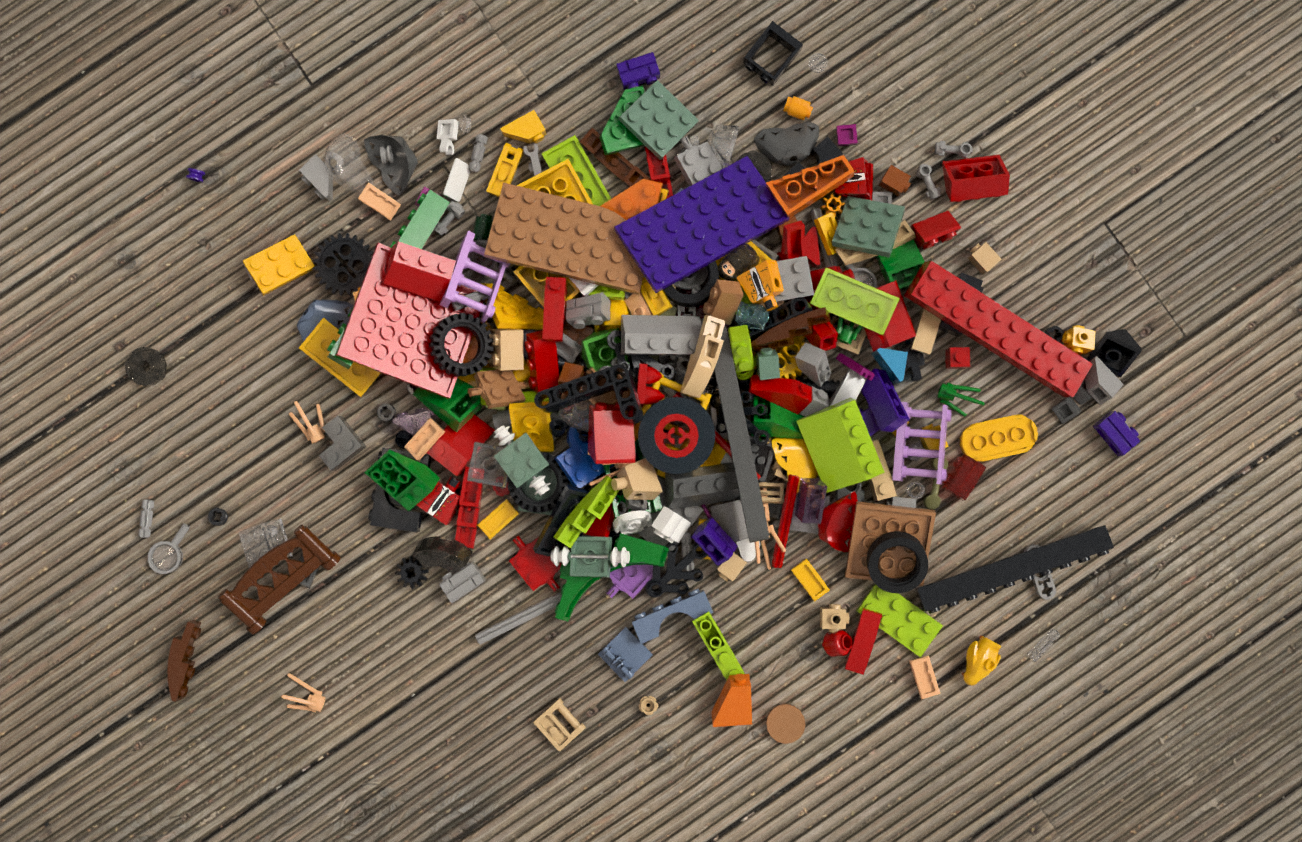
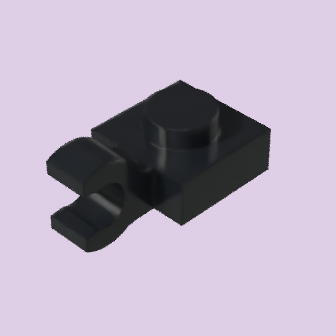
M910 348L902 349L901 351L908 352L905 369H911L912 382L920 381L922 376L919 366L925 365L923 353Z

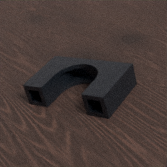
M382 448V451H379L378 454L379 459L388 450H392L410 459L418 461L408 451ZM425 454L418 462L430 468L432 457L429 454ZM377 484L376 490H373L371 497L374 504L368 516V520L371 521L370 525L420 532L423 512L407 511L396 507L389 501L388 493Z

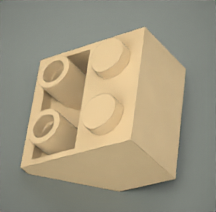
M489 328L491 332L489 337L493 338L491 346L494 347L493 351L490 352L492 357L487 361L489 367L501 371L524 370L523 330Z

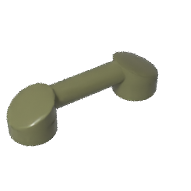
M944 457V469H947L948 461ZM933 458L931 461V467L934 470H938V458ZM937 478L933 479L931 493L923 499V504L927 509H936L941 503L938 496L940 484H936Z

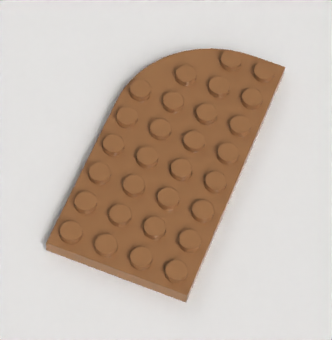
M503 183L484 257L638 295L644 276L614 230L615 226L626 221L617 213L597 205Z

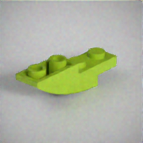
M708 611L692 620L726 681L729 675L745 674L710 612Z

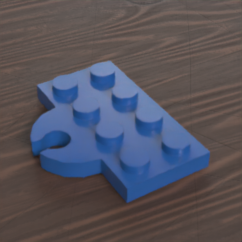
M576 424L569 427L567 443L570 448L554 459L572 485L582 488L605 472L604 465L595 464L591 455H588V441L583 442L579 439Z

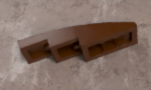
M826 307L798 315L766 331L752 341L751 346L757 352L763 348H772L774 350L794 345V337L812 334V326L831 322L830 314Z

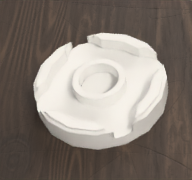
M632 511L618 516L613 521V527L616 533L621 531V534L629 535L641 532L646 525L649 528L653 521L651 514L647 511Z

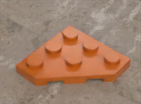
M642 179L600 207L607 208L628 220L659 203L663 183Z

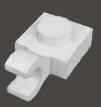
M455 119L438 120L437 139L441 141L440 152H446V155L454 154L452 141L457 140L459 123Z

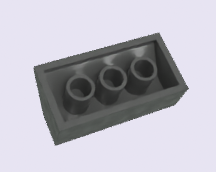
M733 462L698 467L691 472L683 474L665 472V506L670 510L740 499Z

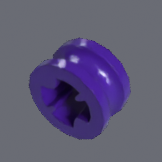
M193 168L187 169L189 172L186 175L187 179L203 183L202 176H205V172Z

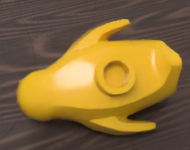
M982 635L979 636L978 643L974 641L969 645L966 653V671L962 672V676L967 685H976L997 667L1001 656L998 654L1001 646Z

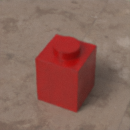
M950 347L946 349V369H966L970 367V347Z

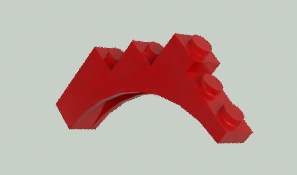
M802 221L783 226L781 252L777 253L780 256L777 261L806 256L804 241L805 224ZM813 296L804 297V298H805V299L808 301V303L810 304V302H811ZM811 305L813 310L820 309L818 307ZM830 322L812 326V334L804 336L813 346L827 351L836 348L838 332Z

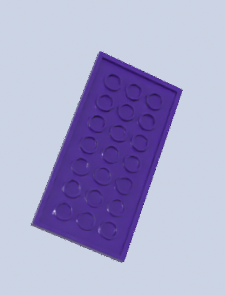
M748 156L620 223L614 227V230L654 292L658 293L787 222L790 217L786 216L766 187V182Z

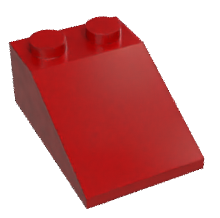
M474 415L457 433L447 425L444 429L445 433L430 448L427 454L454 475L460 476L495 430Z

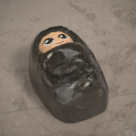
M741 245L721 260L718 265L719 275L724 280L739 282L737 276L757 266L760 262V257L750 245Z

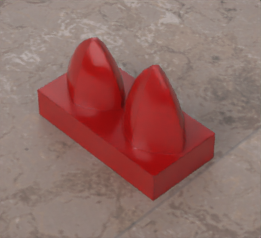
M642 363L638 367L637 394L641 406L653 404L665 398L659 390L646 386V384L659 381L662 378L661 373L655 368L649 367L648 364Z

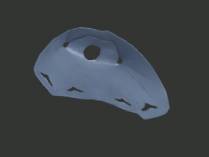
M338 300L313 301L297 323L302 341H305L323 318L327 319L338 329H340L343 323L347 325L349 317L344 309L349 307L347 310L349 314L353 304ZM338 320H340V321H341V320H344V321L341 322L340 325L338 326Z

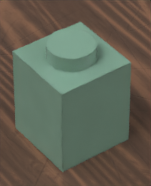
M763 348L761 351H757L756 367L759 379L780 378L779 355L776 350Z

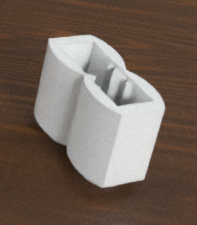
M664 506L651 526L655 528L654 533L670 543L674 541L679 543L691 522Z

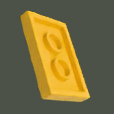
M295 234L243 260L244 266L263 296L312 271L313 267H315Z
M549 401L542 402V406L547 405ZM534 402L510 403L509 413L512 433H515L513 440L515 441L527 433L540 452L554 451V438L549 431L551 414L542 411Z

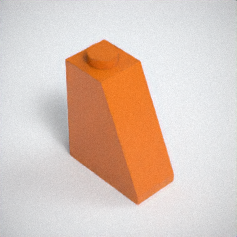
M749 674L729 675L711 711L713 727L752 725V699Z

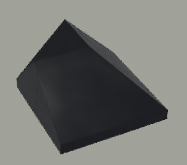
M1126 329L1109 331L1103 335L1086 360L1090 361L1097 356L1114 375L1122 377L1141 353L1142 348Z

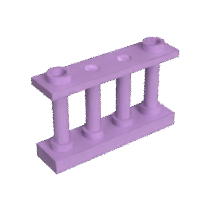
M467 231L460 245L452 277L440 305L447 308L451 302L454 303L456 301L483 312L480 322L485 323L488 317L492 318L496 307L493 304L505 268H508L510 263L494 260L500 263L496 272L470 261V258L467 257L469 252L472 253L473 251L484 256L486 248L477 245L473 241L475 233ZM469 268L495 279L492 289L465 278L462 274L463 269ZM457 285H464L488 295L489 298L486 305L458 294L459 292L456 291Z
M901 402L909 419L911 417L942 419L941 431L910 429V427H907V422L899 427L896 431L892 480L903 481V477L906 476L937 478L936 484L942 485V481H946L947 469H944L947 422H951L952 410H948L949 406L943 405L942 411L917 410L909 407V403ZM906 438L940 439L939 451L909 448V446H906ZM908 456L938 458V470L907 468V466H904V459L908 458Z

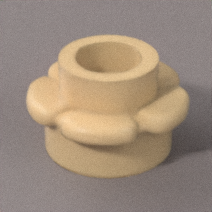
M653 696L642 697L639 704L640 711L646 715H652L654 711H657L658 703H656V698Z

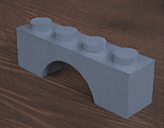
M697 588L688 592L689 596L683 599L679 596L670 600L671 604L667 606L660 604L652 608L653 612L646 614L644 611L635 615L632 624L640 643L643 644L659 637L662 621L672 613H685L693 619L708 611L712 614L713 610L704 590L700 591Z

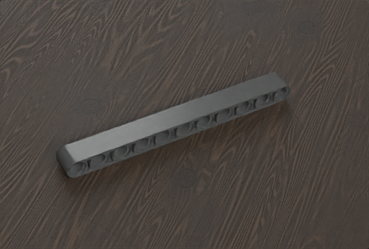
M724 326L721 340H724L714 372L749 542L752 543L767 540L770 537L726 326Z

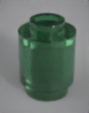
M481 214L480 217L476 216L473 240L488 241L493 223L492 216L487 214Z

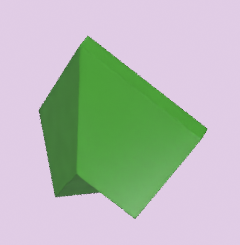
M619 328L593 332L582 340V358L588 369L593 367L597 372L603 366H612L610 363L616 357L615 350L608 346L607 336L612 331L619 330ZM614 337V342L620 343V338ZM624 355L625 361L629 363L627 355Z

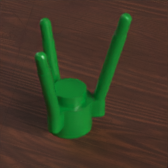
M839 317L836 328L838 332L837 340L851 345L852 340H856L858 333L863 327L859 325L855 330L853 328L855 323L850 322L849 326L844 325L842 328L843 318Z
M947 382V384H941L937 394V398L941 399L940 403L946 404L964 417L967 414L949 402V400L953 401L954 397L982 406L985 404L977 399L956 393L957 390H955L980 392L981 389L953 385Z

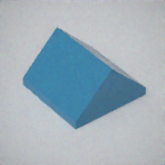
M879 348L871 353L881 369L887 372L893 385L904 380L908 352Z

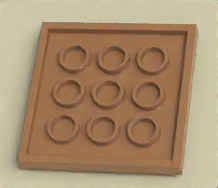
M856 501L845 577L872 580L867 568V552L871 544L878 537L889 532L900 531L911 534L920 541L928 558L936 516L935 510ZM891 547L880 556L878 569L889 578L905 577L914 569L916 555L907 547ZM924 580L919 586H924Z

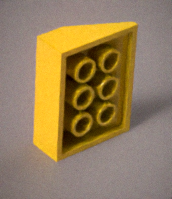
M569 159L517 185L593 204Z

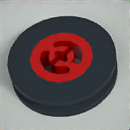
M682 397L667 398L654 404L643 416L638 431L639 446L646 460L658 470L670 474L688 473L700 467L711 454L715 443V427L709 413L697 402ZM681 421L688 425L690 432H686L682 427H678V432L682 434V437L679 438V444L688 438L690 443L687 447L675 450L665 444V438L670 443L676 444L675 437H672V434L675 433V427L671 428L668 433L664 431L668 423Z

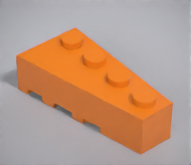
M842 155L822 162L817 166L808 167L800 172L783 176L775 181L766 182V187L786 216L791 218L854 177L855 171L845 156Z

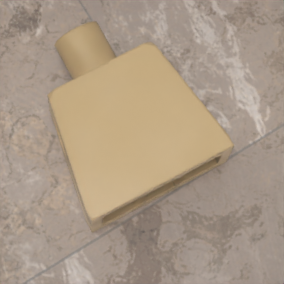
M646 458L624 466L617 473L618 478H614L611 481L613 490L622 489L627 500H654L662 492L654 466Z

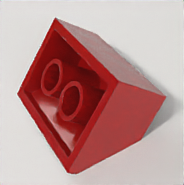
M1000 155L942 161L945 189L950 202L1008 195L1010 174Z
M398 241L392 246L382 284L441 302L451 280L456 261Z
M897 281L875 287L900 298L884 335L864 328L873 352L879 348H887L916 336Z

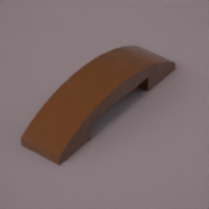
M591 128L580 140V144L626 186L631 187L642 179L650 180L645 173L637 166L632 165L619 152L605 155L600 134L594 128Z

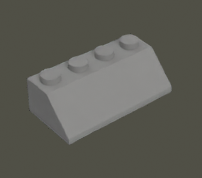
M621 315V355L690 356L695 353L702 327L700 316Z

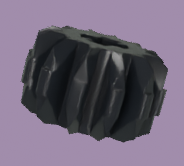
M411 555L409 556V561L406 558H402L403 564H397L401 571H396L395 575H401V578L397 581L402 582L404 580L403 587L406 588L410 583L411 589H414L416 584L419 587L423 585L421 580L427 581L428 578L423 573H429V569L423 570L427 563L419 564L421 557H417L414 560V556ZM415 568L414 572L416 575L410 576L411 572L408 570Z

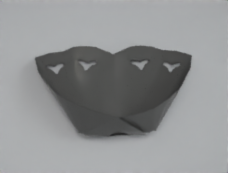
M806 121L786 129H763L756 135L754 142L759 151L771 162L782 166H794L806 159L815 148L819 138V126ZM792 156H796V157H797V160H795V161H790L789 159H790Z
M377 135L364 139L365 149L370 161L381 170L382 179L395 194L400 196L418 164L414 152L401 136ZM370 142L375 144L373 150L371 149L372 145H370ZM390 145L393 151L394 162L390 163L387 161L386 164H383L381 157L379 162L375 156H380V147L387 148ZM388 174H390L391 176H394V177L392 178V181L390 180L391 178L388 176Z

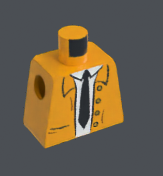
M765 260L737 276V280L753 304L764 303L767 311L778 307L774 297L781 294L784 289L777 261Z

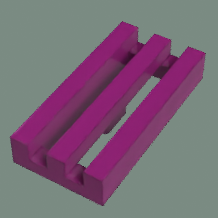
M839 353L836 357L838 361L871 381L875 376L873 372L842 353Z

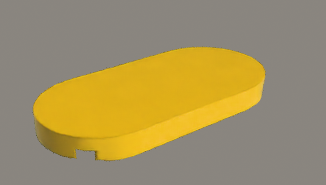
M1012 415L974 423L966 427L962 432L960 448L967 458L977 462L1025 453L1032 448L1038 438V431L1035 423L1023 415Z

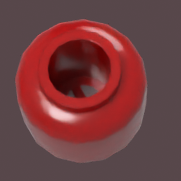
M843 630L836 631L835 633L827 632L823 638L822 646L831 657L844 656L852 648V639Z

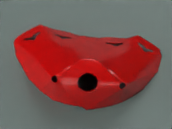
M855 491L821 509L819 512V539L835 550L842 552L849 551L851 533L846 530L851 527L850 531H852L856 501L858 502ZM849 538V541L847 542V543H848V546H847L846 543H844V542Z

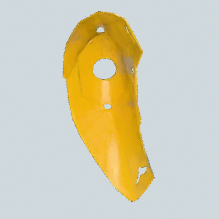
M779 437L772 439V448L778 464L787 470V476L790 474L799 476L797 493L805 498L818 473L804 439ZM777 442L779 444H782L781 450H779V445L777 444ZM782 456H787V462H785Z

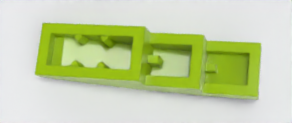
M606 476L578 503L553 536L555 539L571 548L581 532L586 534L596 517L601 520L619 490H613L611 485L612 478Z

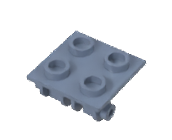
M627 627L598 653L624 682L632 678L634 673L653 655Z

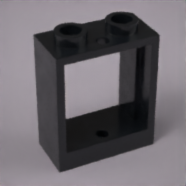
M772 21L745 55L743 60L744 66L748 71L757 73L764 83H770L774 86L800 53L803 44ZM770 36L792 52L774 76L752 60Z

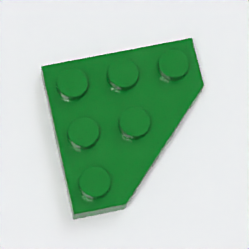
M643 86L626 89L621 95L600 135L605 155L645 146L618 120L645 92Z

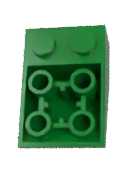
M913 239L892 249L890 258L876 256L885 283L897 281L900 290L911 285L924 263V259Z
M458 378L450 399L418 388L413 393L419 401L456 433L483 407L480 395L470 397L468 394V389L474 387Z
M753 394L752 407L758 404H765L768 407L766 415H752V423L757 428L768 431L771 437L803 439L796 420L805 416L791 412ZM761 406L759 407V413L762 414L764 408Z
M388 450L364 472L407 511H410L430 494L440 479L425 464L392 450Z

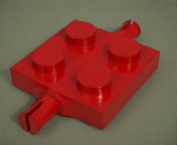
M519 536L516 537L517 540L513 539L512 541L520 550L509 562L532 591L546 583L553 592L556 591L555 587L559 589L560 586L553 577L560 570L561 562L558 566H555L550 556L534 552L533 547L538 538L528 544H525Z

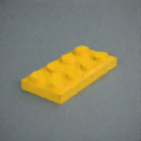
M323 318L299 349L362 397L381 373L354 362L347 369L328 358L327 356L330 352L327 348L332 340L337 342L340 335L337 333L339 329Z

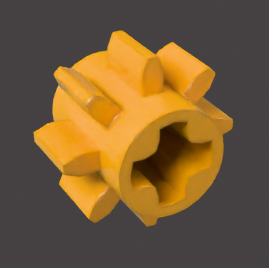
M831 193L829 200L824 197L822 201L825 205H822L820 209H825V215L833 212L834 217H836V213L841 215L842 210L840 208L845 206V203L840 201L841 196L837 198ZM831 202L834 206H837L835 210H833L832 207H829Z

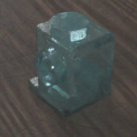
M740 302L735 321L739 325H748V328L764 330L765 323L769 319V313L763 305Z

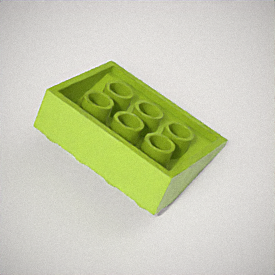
M845 399L796 420L825 493L851 486L885 473L855 399Z

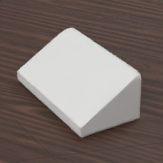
M458 158L454 160L443 192L446 199L460 202L470 174L469 165Z

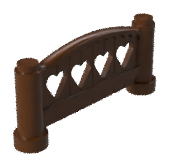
M298 526L294 531V538L283 542L260 557L244 573L232 591L225 589L219 594L220 602L247 626L246 630L252 635L260 631L265 625L266 619L262 615L320 565L326 571H329L340 561L341 556L336 551L332 552L307 526ZM300 547L303 552L304 562L289 559L287 554L293 552L294 548ZM280 560H285L288 565L289 575L274 572L272 567L278 565ZM265 573L272 574L274 587L260 585L257 583V580L263 578ZM250 586H256L259 600L245 598L242 596V593L248 591Z

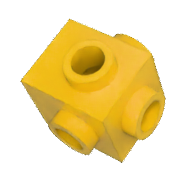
M1075 325L1065 331L1062 342L1064 346L1078 355L1086 354L1094 350L1096 331L1085 329L1084 326Z

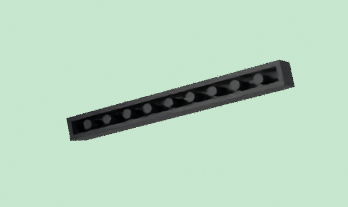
M1106 525L916 588L915 590L922 610L928 611L931 614L940 611V606L947 604L948 607L959 604L958 600L966 598V601L978 598V593L984 592L987 595L996 592V587L1003 585L1004 588L1015 585L1014 581L1022 579L1023 582L1034 579L1033 575L1041 573V576L1053 572L1052 568L1059 566L1061 570L1072 566L1071 562L1078 560L1079 563L1091 560V555L1097 554L1099 557L1109 554V549L1114 548Z

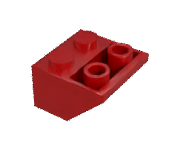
M945 211L914 223L910 228L915 233L916 238L913 240L917 248L923 247L926 250L935 246L940 240L944 243L953 239L952 237L957 236L956 232L961 229V226L949 211Z

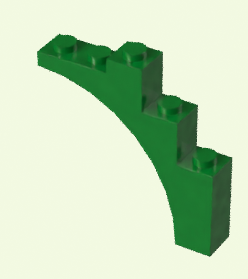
M621 533L614 544L618 551L625 547L630 553V561L625 567L632 565L664 567L669 548ZM570 561L567 566L562 564L560 567V578L567 581L562 586V597L555 608V618L568 622L581 596L593 583L602 578L571 577ZM611 563L610 572L624 567H622L621 563H618L617 567H614Z

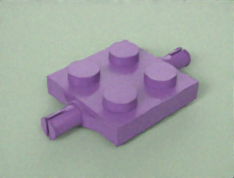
M632 565L610 572V578L614 585L606 593L609 595L613 591L610 595L613 598L621 590L633 599L647 582L651 580L653 566Z

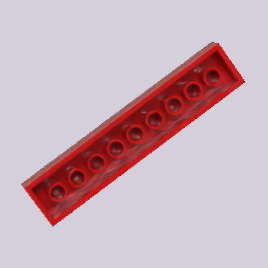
M927 261L922 264L904 295L912 302L1062 397L1073 398L1093 365L933 261Z

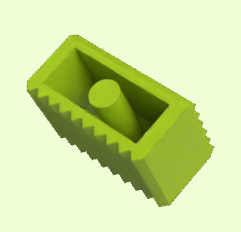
M748 325L729 327L728 334L735 371L738 373L753 370L754 361Z

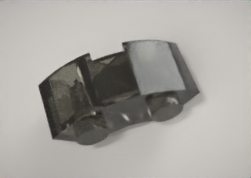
M440 536L420 540L412 555L424 568L439 566L453 574L467 565L472 551L457 540L452 539L450 541L440 539Z

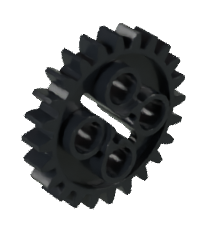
M338 233V239L331 235L330 242L324 239L325 246L318 245L321 252H314L318 259H313L312 261L318 264V266L313 267V270L319 271L315 277L322 278L319 282L320 285L327 283L325 286L327 291L332 287L333 294H336L339 290L341 296L344 295L345 291L351 296L352 290L358 291L357 288L361 287L374 252L368 251L371 247L369 244L363 246L365 241L363 238L357 241V235L350 239L349 233L346 234L345 238H343L341 233ZM344 247H351L349 255H342L341 251ZM334 251H337L342 259L348 262L347 264L355 273L356 278H353L346 268L342 267V263L333 254ZM330 258L336 260V264L332 268L326 266V262ZM356 262H363L364 267L362 270H354ZM343 273L348 274V280L345 283H340L339 276Z

